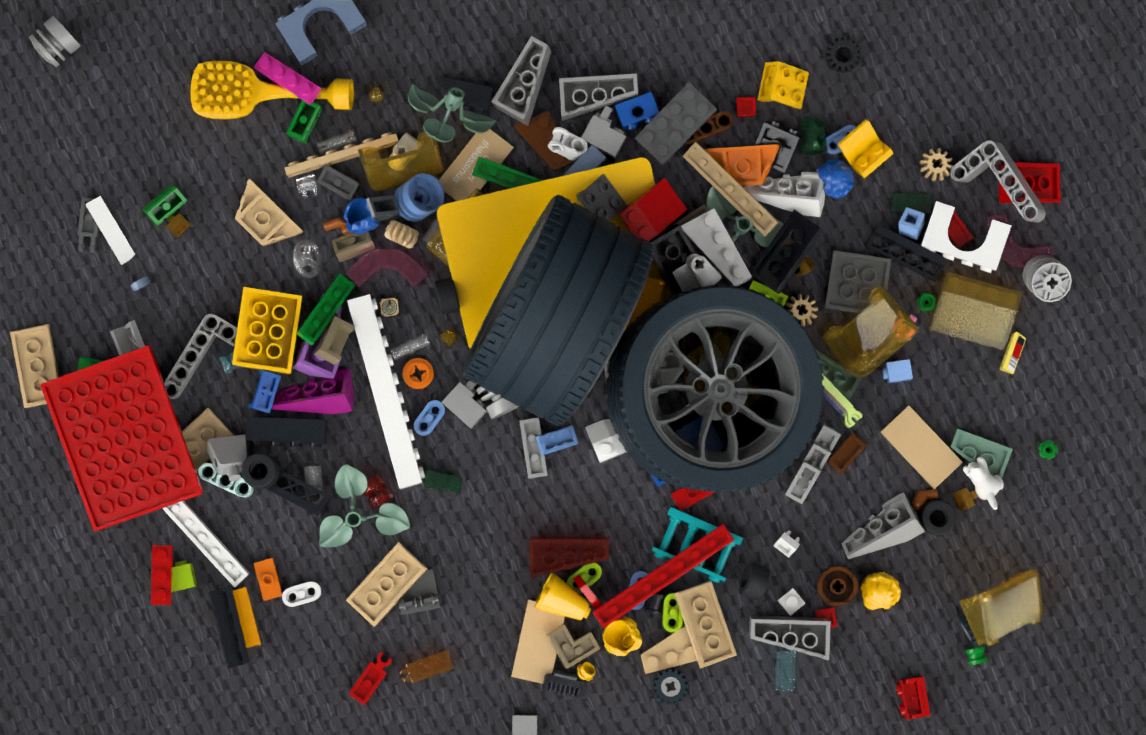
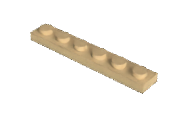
M392 132L381 135L380 139L374 140L369 138L362 141L363 144L357 146L349 144L344 146V150L337 151L334 149L327 151L326 155L318 157V155L310 156L305 162H291L288 164V167H285L286 175L290 178L323 168L326 165H333L395 146L399 142L397 134H392Z
M697 142L683 155L743 216L748 217L752 225L764 236H767L779 223L770 212Z

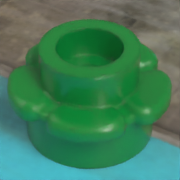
M922 293L917 299V305L924 312L931 311L936 306V298L932 294Z
M1051 440L1041 442L1038 447L1042 458L1052 459L1058 452L1057 445H1054V442Z

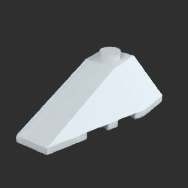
M801 172L800 176L790 177V174L783 175V178L777 179L767 177L764 185H748L744 187L757 201L793 212L795 209L804 216L820 217L824 206L825 191L823 188L825 184L819 178L817 172Z
M610 419L601 420L585 427L599 463L626 453L622 443L618 440V434L614 432Z

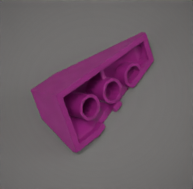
M350 368L337 370L333 379L323 378L315 381L312 378L308 380L309 383L300 388L294 385L278 391L272 404V409L324 414L351 412L354 403Z

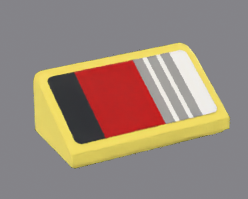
M1015 332L1011 335L999 368L1010 374H1014L1026 340L1020 333Z

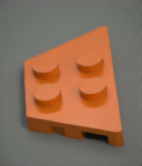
M779 144L705 150L742 186L764 185L779 150Z

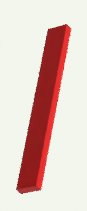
M722 524L594 610L593 614L601 626L605 628L733 542V537L725 525Z

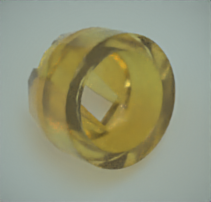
M378 86L372 88L368 93L370 101L374 103L385 99Z
M446 330L439 335V338L450 347L455 342L456 336L453 331Z

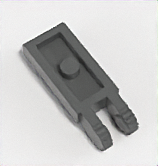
M82 197L78 228L79 252H83L85 249V237H91L90 252L96 253L99 227L85 205L96 198Z

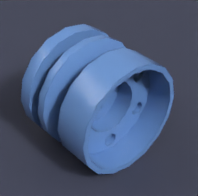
M421 173L398 187L394 197L400 216L407 221L417 222L438 210L444 202V190L438 179L430 174Z

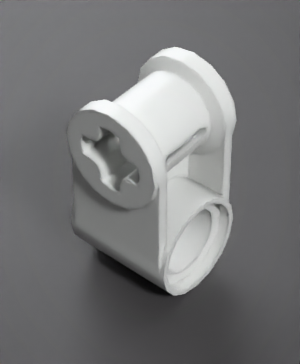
M561 127L553 129V138L548 144V148L551 151L571 161L578 159L587 151L588 145L583 138Z
M406 132L393 148V153L388 159L390 166L395 169L403 168L422 147V143Z
M691 254L686 258V264L688 263L696 281L701 287L715 285L722 279L719 272L704 256ZM696 260H699V261H698V265H699L698 267H696V262H695Z

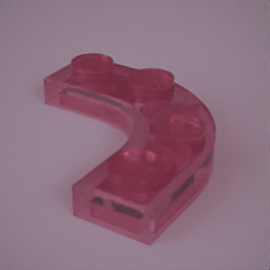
M1006 214L986 218L988 231L992 220L1008 224ZM1009 231L1001 259L1014 267L1024 269L1027 262L1034 256L1041 254L1054 256L1052 245L1033 249L1018 246L1012 240Z
M395 249L371 251L361 257L345 273L359 288L374 273L383 269L395 270L414 288L428 275L409 255Z

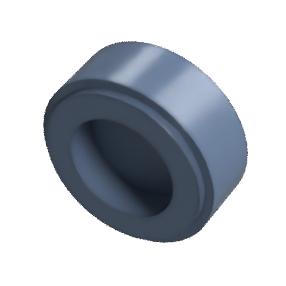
M146 276L130 286L133 291H137L149 285L150 280Z

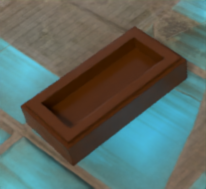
M851 433L827 460V463L842 475L867 445L854 433Z

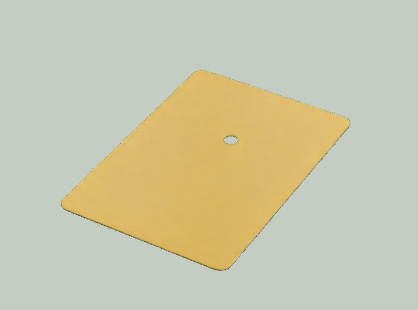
M636 158L443 204L438 208L437 218L470 349L521 248L550 200L556 195H561L569 199L572 204L577 203L584 207L577 200V194L582 190L584 191L604 174L628 205L655 185L651 164L647 159ZM618 213L609 220L616 227L620 226L631 232ZM652 261L648 277L663 280ZM664 285L660 301L674 296L669 292L666 285Z

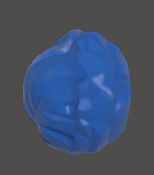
M830 159L817 168L819 178L824 181L825 186L823 189L828 197L834 199L842 198L853 188V171L842 160Z
M356 198L347 204L343 217L347 221L346 228L349 232L362 234L379 226L380 220L372 218L366 198Z

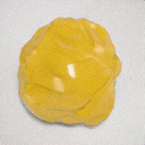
M885 572L867 575L861 583L863 604L868 609H889L900 599L901 589L899 582L892 575Z
M629 617L618 618L609 624L602 634L606 650L616 656H626L629 652L639 649L642 645L637 624Z

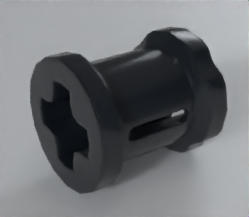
M655 593L649 597L643 611L660 615L661 601L665 596Z

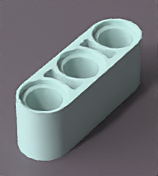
M204 463L199 468L200 478L237 496L246 498L251 496L254 488L248 485V492L245 494L240 493V485L246 483L242 477L224 486L222 478L228 474H217L213 464ZM207 467L213 469V475L209 478L204 475V470Z

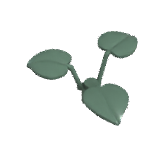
M414 84L409 89L408 101L417 111L427 113L431 110L434 112L445 102V107L448 110L443 121L427 119L423 124L424 131L439 142L453 140L455 129L445 123L450 112L456 111V109L460 108V120L464 121V127L477 134L486 133L496 122L495 119L485 115L475 114L473 111L468 110L463 111V98L465 94L459 88L452 87L440 102L435 96L419 89Z
M713 186L708 192L706 201L708 210L715 209L720 220L727 216L728 219L736 221L734 223L736 234L732 238L733 243L739 235H744L751 230L755 232L754 239L757 244L767 248L784 225L779 221L774 229L767 236H764L752 225L748 217L742 216L739 218L738 216H731L730 214L735 213L737 209Z
M345 464L336 475L335 489L341 498L352 497L351 509L346 515L345 521L338 515H330L322 521L319 546L337 547L346 544L353 535L351 527H357L361 521H366L373 517H378L376 527L382 534L395 535L410 528L409 518L405 511L394 503H384L380 506L379 513L363 516V512L359 508H355V495H362L366 491L368 484L366 476L360 470Z

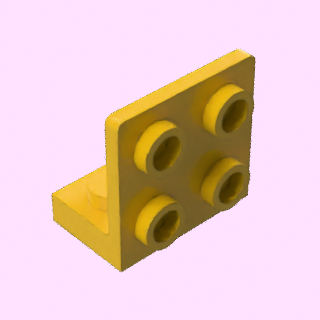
M780 61L766 62L757 100L762 102L776 101L796 109H801L809 72Z
M867 119L838 143L850 167L863 178H866L893 154L891 148L879 140Z

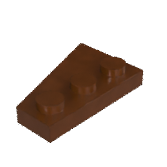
M549 110L532 117L528 126L522 122L513 125L553 171L572 164L571 160L548 148V144L553 138V129L556 128Z

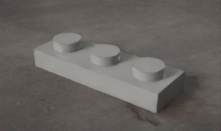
M539 418L520 420L528 479L548 476L545 455L542 456L536 437L541 435Z

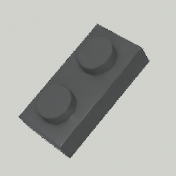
M328 165L324 167L316 181L349 201L352 200L360 186V183Z

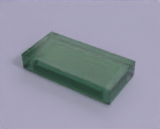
M892 193L891 213H904L906 207L924 214H931V194Z

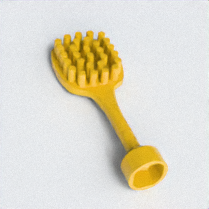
M232 61L200 63L195 68L191 80L190 96L194 111L200 116L211 119H237L249 115L259 102L278 98H298L279 85L259 80L254 70L250 67ZM336 78L328 88H321V92L315 98L327 99L334 109L352 110L354 102L353 80Z

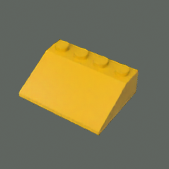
M243 287L232 365L290 375L302 296Z

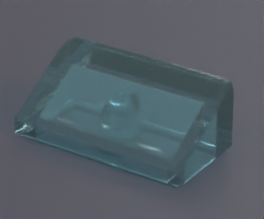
M776 651L775 691H794L796 651Z

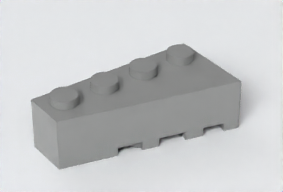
M533 36L530 37L492 100L496 109L527 126L529 125L551 55V50L547 44Z
M637 74L559 78L562 121L638 97Z

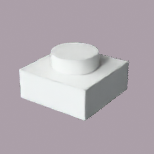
M793 588L777 600L790 616L805 604Z

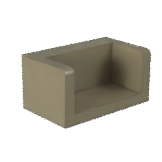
M336 316L333 317L328 323L314 355L336 365L341 361L342 357L340 354L349 334L354 331L355 326Z

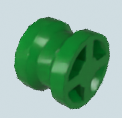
M984 645L965 649V653L969 656L968 665H976L988 661L984 655Z

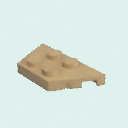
M250 179L247 181V186L241 198L240 207L237 210L235 219L263 247L303 232Z

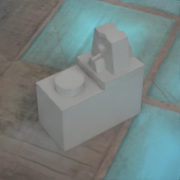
M605 106L601 114L596 113V115H593L581 138L586 141L588 146L593 145L603 154L615 159L626 140V136L623 135L624 132L616 127L610 128L612 120L608 118L613 109Z
M463 380L457 384L442 403L472 429L487 413L484 409L486 405L478 398L476 401L473 399L477 392L474 388L478 383Z

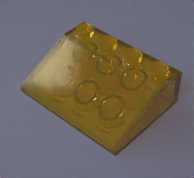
M946 272L943 275L929 330L1004 351L1023 292Z

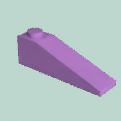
M341 306L333 317L336 316L341 319ZM325 329L312 346L304 339L302 340L292 365L293 369L309 376L332 379L335 377L340 362L333 365L314 355Z

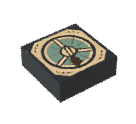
M398 296L379 299L381 319L401 316Z

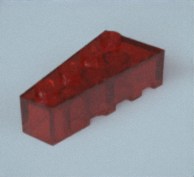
M530 537V578L609 559V537Z

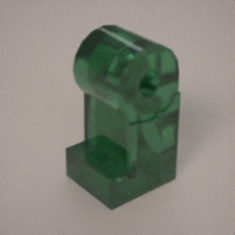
M810 116L805 117L801 123L805 145L801 146V153L814 156L828 151L822 119Z
M427 470L424 487L460 493L463 478Z

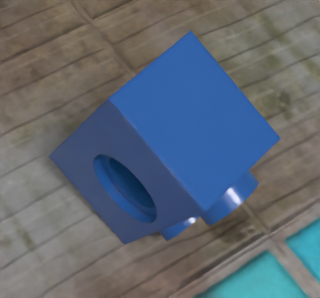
M652 92L615 105V111L623 130L627 129L628 131L638 128L640 123L645 122L649 124L659 113ZM637 108L641 109L643 115L635 117L632 111Z

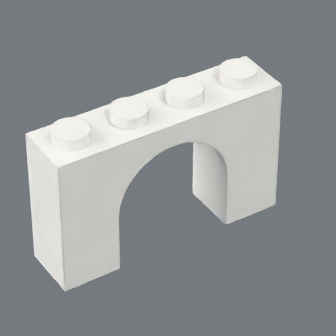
M936 201L921 246L934 253H942V257L954 261V258L962 260L961 264L970 267L975 264L981 266L980 270L991 273L992 270L996 271L1011 225L992 220L983 245L974 251H961L951 244L948 237V227L955 207Z

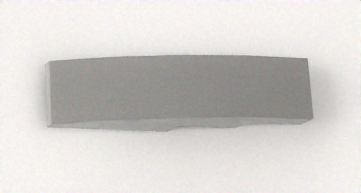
M826 424L823 425L785 493L786 496L803 504L841 436L839 431Z

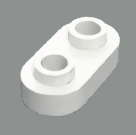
M306 582L289 587L283 592L282 600L289 607L309 603L320 597L321 587L316 582ZM309 588L315 589L314 595L308 593ZM291 593H294L296 595V599L294 601H291L289 599V595Z

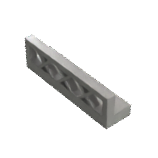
M135 320L110 332L119 355L145 347Z

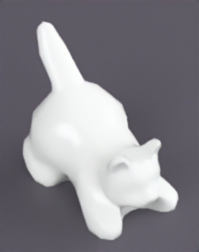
M978 457L977 463H969L968 466L963 467V471L975 485L978 497L988 500L991 507L996 510L998 507L995 495L999 490L1003 489V480L999 475H991L986 460L983 457Z

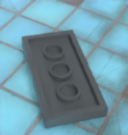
M688 82L635 139L661 165H664L717 111V108Z

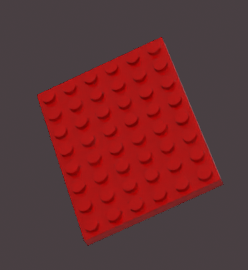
M150 345L40 384L94 532L204 493Z

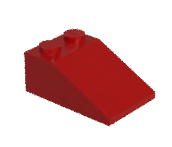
M1014 162L1040 203H1061L1060 164ZM1005 164L1000 165L1001 170H1003ZM1014 177L1011 179V186L1015 183ZM999 182V204H1013ZM1025 193L1021 195L1022 202L1025 200Z
M663 178L626 205L618 214L633 234L637 235L639 239L643 238L649 242L683 214L687 208L667 180Z

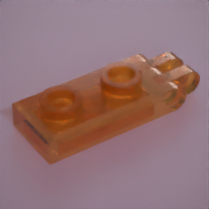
M446 650L406 664V669L399 671V674L408 673L407 677L401 679L402 682L410 680L411 683L454 669L449 652Z

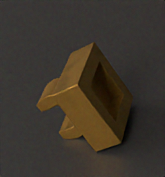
M180 213L176 217L171 214L166 219L169 222L166 228L177 238L191 226Z
M807 255L799 265L800 272L796 276L806 275L816 268Z
M967 488L952 494L960 512L975 506L973 499L978 498L975 490L969 492Z

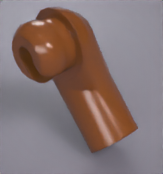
M337 217L323 222L326 231L339 228L344 235L351 234L346 228L347 221L345 219Z
M937 489L919 491L912 500L913 509L921 511L928 499H938Z

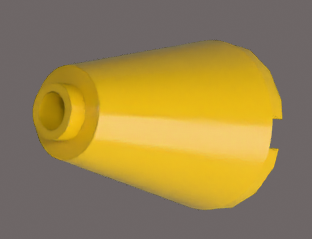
M553 573L550 574L545 582L543 590L539 594L534 606L538 610L577 620H582L583 617L587 618L591 611L590 603Z

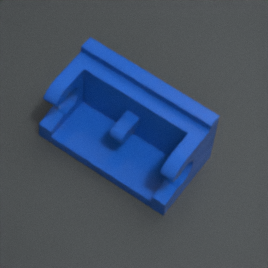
M259 370L258 374H261L253 403L249 404L248 407L270 413L281 376Z

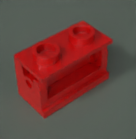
M924 677L899 679V684L896 685L897 696H901L902 704H899L901 716H904L906 720H909V718L931 716Z

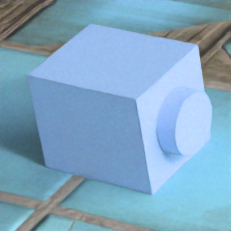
M906 207L899 221V234L918 240L925 225L924 213Z
M910 359L887 362L884 364L885 368H882L883 379H887V383L913 379Z

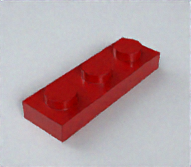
M152 545L151 605H172L173 545Z

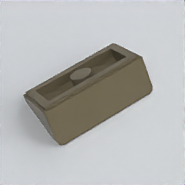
M369 231L362 234L351 233L331 240L339 262L375 249Z

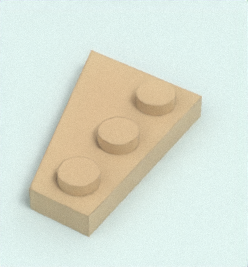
M686 626L641 654L645 674L697 661Z

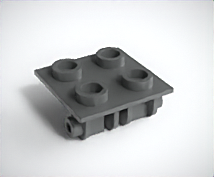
M604 174L584 191L582 190L577 194V200L581 202L584 208L592 211L593 215L597 214L607 220L613 218L627 205Z
M433 569L426 570L399 600L401 615L440 608Z

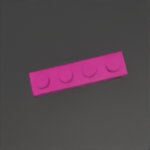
M266 52L263 53L253 67L259 73L309 105L312 104L322 90L319 86Z

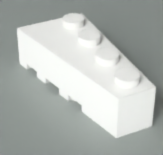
M715 209L681 226L690 243L698 249L729 285L739 286L751 279L750 272Z

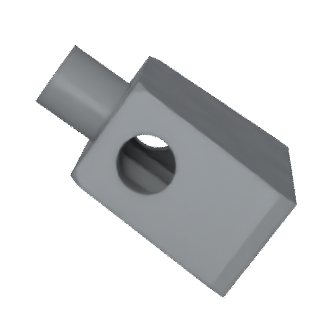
M237 435L208 439L206 451L216 473L219 475L228 474L230 481L239 480L241 478L240 472L243 462L247 458L246 436Z

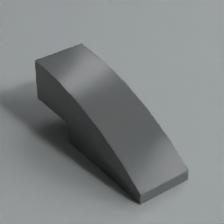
M394 195L366 199L373 219L385 221L401 217Z

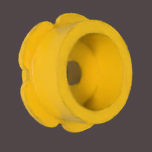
M585 662L577 667L578 676L581 679L587 681L593 679L592 677L595 675L596 670L591 663Z

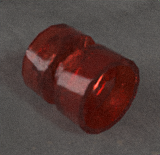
M380 474L367 480L368 484L363 496H368L367 502L372 510L377 509L394 497L390 489L384 487L385 482Z

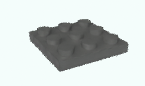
M834 250L825 309L883 317L892 259Z

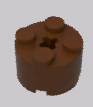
M835 566L821 572L817 579L816 589L819 597L825 603L832 606H843L851 602L857 594L858 582L850 570ZM836 581L842 585L841 588H838V592L832 588Z

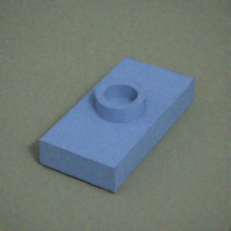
M572 425L536 437L542 456L579 444Z

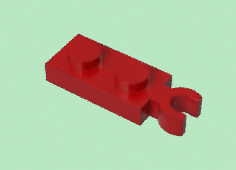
M383 652L377 656L376 664L372 661L369 663L349 692L350 696L363 705L367 703L387 674L383 668L392 662V658H389L386 663L382 662Z

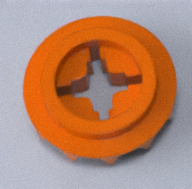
M414 358L408 361L403 368V379L411 388L424 389L433 380V367L425 359ZM415 366L420 371H427L421 375V382L417 377H410L415 373Z

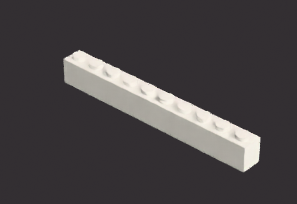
M369 294L347 300L399 489L421 484L425 474L423 467H419L417 463L420 456L418 449L413 448L412 441L415 438L412 429L408 430L406 422L410 420L407 410L403 411L401 403H404L402 392L397 391L396 385L399 384L397 374L392 373L391 366L394 363L391 354L387 355L385 347H389L386 335L382 336L380 329L384 327L381 317L376 316L375 310L378 309L376 299H372Z

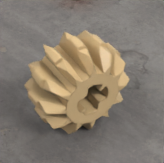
M938 148L936 154L933 149L929 150V154H923L925 160H921L920 164L924 167L920 171H927L924 176L925 178L932 175V181H935L937 177L942 181L944 176L948 177L950 175L948 170H951L953 166L947 164L952 161V158H945L948 154L947 151L942 155L941 149ZM938 161L940 167L935 169L933 165Z
M392 220L387 225L384 235L400 245L413 248L418 240L419 233L411 227Z
M798 294L797 301L792 296L790 299L793 304L786 303V306L790 308L789 311L800 321L801 326H805V321L811 325L812 321L810 318H817L816 314L811 313L818 311V307H811L815 300L809 303L807 302L809 295H806L804 300H802V295ZM803 306L806 314L799 315V311L796 308Z

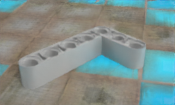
M990 140L985 141L952 167V179L964 183L972 181L990 167L1024 220L1041 222L1045 218L1046 212L1001 143ZM992 146H994L995 148L993 154L990 153V149ZM979 157L980 162L976 166L975 161ZM1004 161L1005 167L1001 170L1000 165ZM962 169H964L965 174H964V176L961 178L960 173H961ZM1014 177L1015 183L1011 186V179ZM1025 193V200L1022 202L1021 195ZM1035 209L1036 215L1032 218L1031 212Z
M208 314L202 319L164 382L166 390L171 385L176 387V393L169 396L171 400L180 397L216 336L235 347L237 327L214 314ZM210 319L217 320V325L214 328L208 327ZM228 328L234 331L231 338H225L224 332ZM201 335H205L207 338L204 345L198 344V338ZM190 352H195L197 355L196 360L193 362H189L187 359ZM184 368L186 376L179 379L177 373L180 369Z

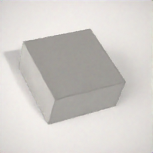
M513 715L512 735H537V715Z

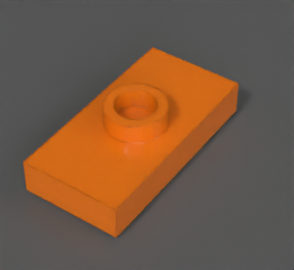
M270 558L253 563L263 600L267 601L281 597L283 592L274 559Z

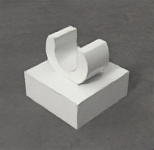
M790 530L787 533L784 532L773 545L788 558L800 545L798 543L799 537L794 540L789 536L791 534Z

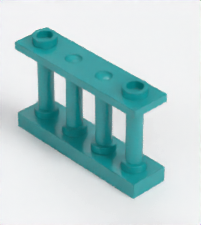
M670 507L667 515L670 516L669 520L671 522L660 548L653 547L652 551L655 552V557L665 560L666 557L670 559L675 557L666 551L677 525L681 521L687 523V528L689 529L679 553L691 545L696 531L698 532L699 529L704 530L707 535L718 527ZM730 533L734 541L723 548L713 572L702 568L705 560L693 569L709 575L708 579L719 583L721 580L725 582L726 578L721 576L722 570L732 547H735V544L740 545L742 537Z

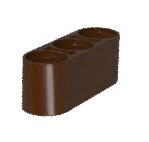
M725 111L712 115L703 124L710 126L711 132L703 133L700 127L693 134V139L686 141L684 146H692L695 142L699 143L728 131L733 123L732 115ZM722 117L727 118L729 124L722 126L718 120Z

